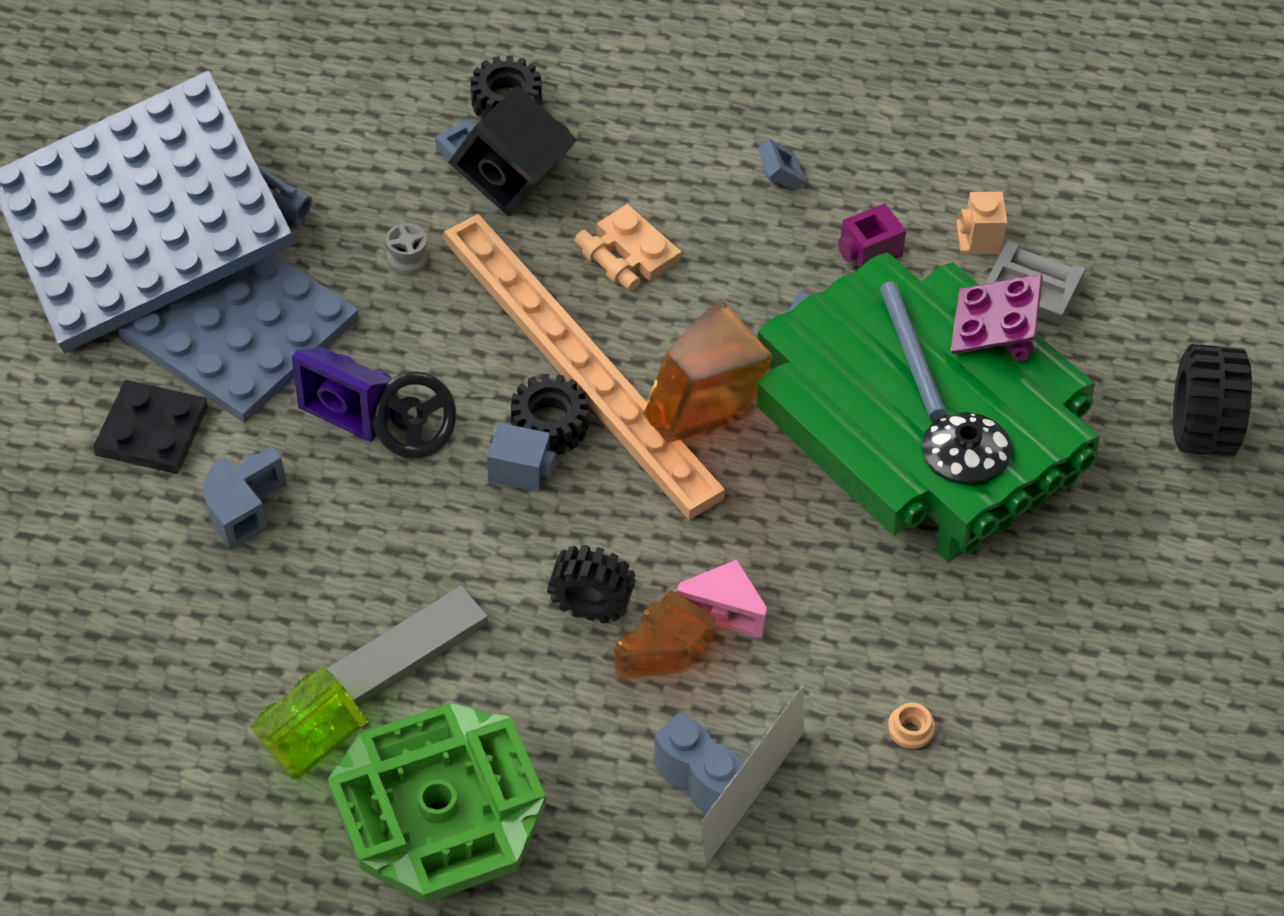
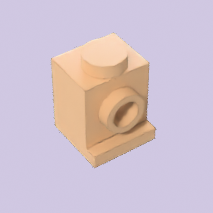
M970 192L967 209H961L960 218L956 220L960 254H1001L1007 228L1003 192Z

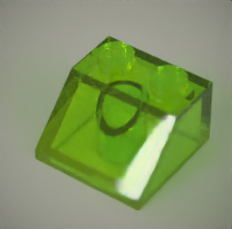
M322 666L315 673L303 676L295 685L294 690L278 703H272L265 707L259 713L257 720L249 725V727L291 779L295 781L364 726L368 720L338 679Z

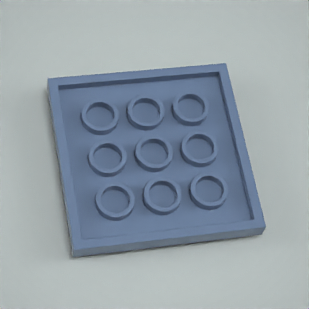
M273 254L117 329L119 338L245 423L294 378L291 356L296 350L327 348L359 319V311L341 297Z

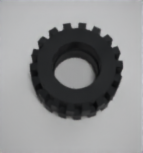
M1190 344L1186 348L1179 363L1173 400V435L1179 452L1234 457L1239 451L1247 432L1252 397V370L1250 360L1244 348Z

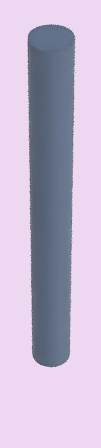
M893 281L886 282L880 287V291L929 419L935 421L946 416V410L897 284Z

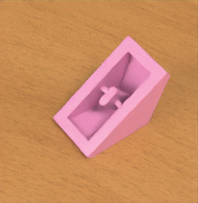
M736 559L680 582L676 592L675 614L762 639L765 631L767 607Z

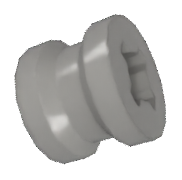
M403 223L392 227L386 235L387 260L392 270L399 274L409 275L420 272L426 267L428 262V251L426 249L427 235L423 228L416 224Z

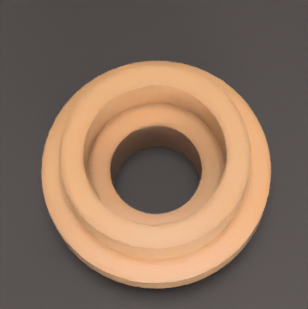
M906 703L895 709L890 715L888 732L893 741L898 745L909 749H916L927 745L933 738L935 722L930 712L924 706L918 703ZM906 724H914L918 727L919 730L910 731L905 729L903 726Z

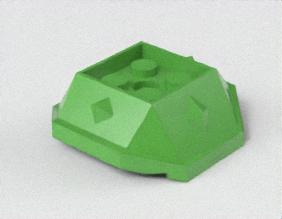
M452 703L359 733L347 750L340 765H337L328 777L330 792L360 870L424 904L518 871L546 806V795L512 718L497 713L490 715L474 708ZM438 802L448 805L443 809L437 810L428 807Z

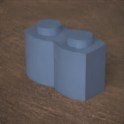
M677 714L655 733L653 762L657 771L673 786L687 790L695 806L707 814L744 763L728 748L713 743L706 729L696 720L686 715Z

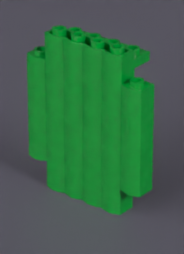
M884 253L870 259L856 272L838 278L825 291L808 296L793 310L775 316L758 330L757 356L772 370L757 382L756 406L893 536L907 527L917 526L928 514L939 524L937 552L949 563L961 554L968 555L972 553L983 539L995 531L997 533L1005 531L1013 523L1014 519L1025 511H1034L1039 508L1046 498L1059 488L1067 489L1072 486L1080 473L1087 471L1095 463L1098 457L1097 449L1100 436L1079 419L1090 410L1093 404L1092 396L1095 383L1037 333L1036 340H1033L1035 345L1034 352L1025 361L1013 359L1006 345L952 354L951 345L959 289L979 284L954 262L938 267L921 282L889 253ZM893 281L897 284L946 410V415L961 412L984 415L999 423L1008 434L1012 446L1009 465L998 477L985 483L972 485L949 482L935 474L925 462L921 449L925 431L934 421L929 419L880 291V287L884 283Z

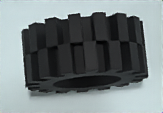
M506 55V61H501L500 56L493 57V64H490L487 60L483 61L481 69L478 67L474 69L470 80L471 105L476 116L481 115L482 119L506 97L493 91L506 87L515 88L517 85L527 94L532 95L541 106L542 81L540 72H536V66L532 63L526 66V59L521 57L517 62H513V56Z
M542 374V381L538 382L535 376L528 379V387L521 383L517 387V394L513 393L510 405L511 424L550 433V448H556L558 455L565 453L566 444L572 450L578 446V439L583 441L589 425V401L586 398L584 389L582 387L577 389V382L573 379H570L565 384L563 375L557 374L556 380L552 381L549 379V374ZM544 407H556L563 410L566 416L555 422H545L535 418L533 414L538 409Z
M575 545L570 546L567 551L563 549L557 557L548 582L547 594H551L550 600L553 603H560L559 609L563 612L567 610L573 611L571 615L573 617L579 618L580 615H583L589 621H594V618H598L601 623H608L609 619L615 622L626 613L636 582L634 570H628L630 565L626 561L617 562L619 556L612 552L609 556L603 554L605 550L603 548L597 547L596 551H591L589 545H581L579 551Z

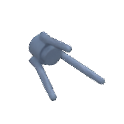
M257 165L266 184L275 190L272 195L286 223L290 222L298 226L311 209L312 197L282 182Z

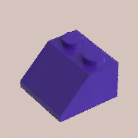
M324 347L296 350L291 357L298 408L372 442L377 436L372 420L373 408L382 389L392 378L382 371H373L356 363L345 354H337ZM388 407L385 414L386 423L390 419V408Z

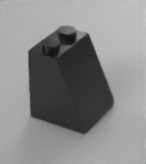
M517 85L474 126L448 163L502 212L510 216L563 159L578 139L570 133L563 123L554 119L544 110L532 95L527 94Z

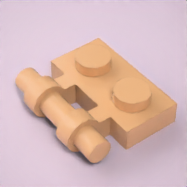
M628 204L596 223V233L599 236L593 237L586 230H581L574 239L575 243L582 248L583 256L592 263L597 262L607 271L606 276L614 284H622L630 292L634 291L641 282L640 278L635 275L636 273L640 272L651 281L681 261V251ZM616 250L623 258L617 259L611 252Z

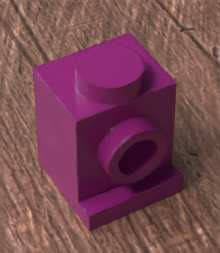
M883 203L843 220L841 237L838 241L839 251L845 261L850 262L854 260L860 268L873 257L884 253H889L897 259L903 256L907 230L886 203Z

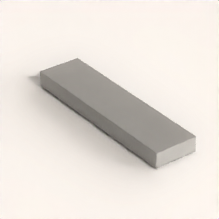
M459 586L309 679L310 687L332 715L339 719L488 625V616L466 590Z

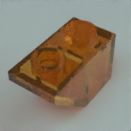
M670 590L660 602L653 601L647 607L640 625L632 633L628 631L618 640L613 652L616 656L615 675L621 679L687 672L713 642L715 617L673 590Z

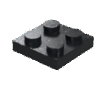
M124 380L93 445L95 456L178 475L208 408L207 398Z

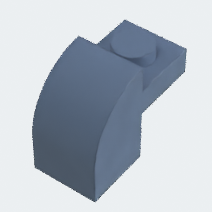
M273 446L259 454L249 456L242 464L235 468L224 456L211 467L206 475L203 493L211 524L230 550L268 529L263 503L260 498L287 483L282 458Z

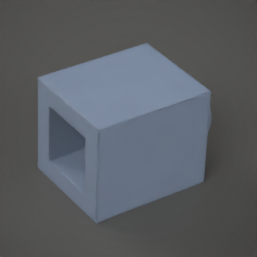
M498 423L487 456L488 481L539 492L543 478H551L556 462V452L550 451V433Z

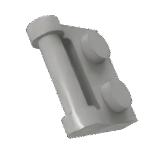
M1008 240L985 284L1042 274L1038 318L1060 326L1076 291H1078L1083 281L1086 268L1076 264L1070 267L1020 249V244Z

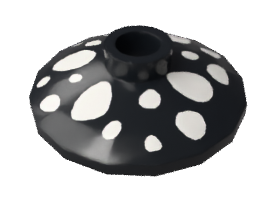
M970 412L952 413L935 420L925 431L921 447L925 462L935 474L949 482L964 485L985 483L998 477L1009 465L1012 452L1009 436L999 423L984 415Z

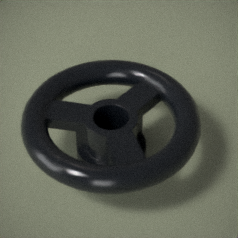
M424 372L403 373L388 381L379 394L372 413L374 430L381 443L392 453L412 459L426 457L441 449L451 437L456 424V405L450 390L435 376ZM408 385H422L436 393L425 401L412 396L398 398L394 395L399 389ZM387 407L390 408L392 423L397 428L407 431V445L396 440L389 432L385 417ZM412 407H415L417 417L414 421L409 422L407 413ZM443 407L444 415L440 430L434 438L422 444V426L427 422L428 415Z

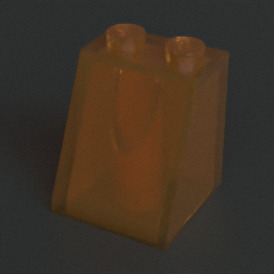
M722 299L715 301L666 352L643 415L667 443L742 420L750 412L757 395V382L766 374L773 356Z

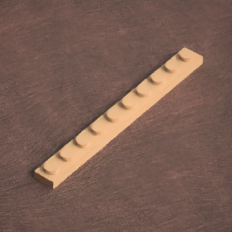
M479 214L444 231V240L448 247L556 370L564 376V379L567 382L573 379L577 382V389L581 387L584 389L592 411L688 520L724 500L725 489Z

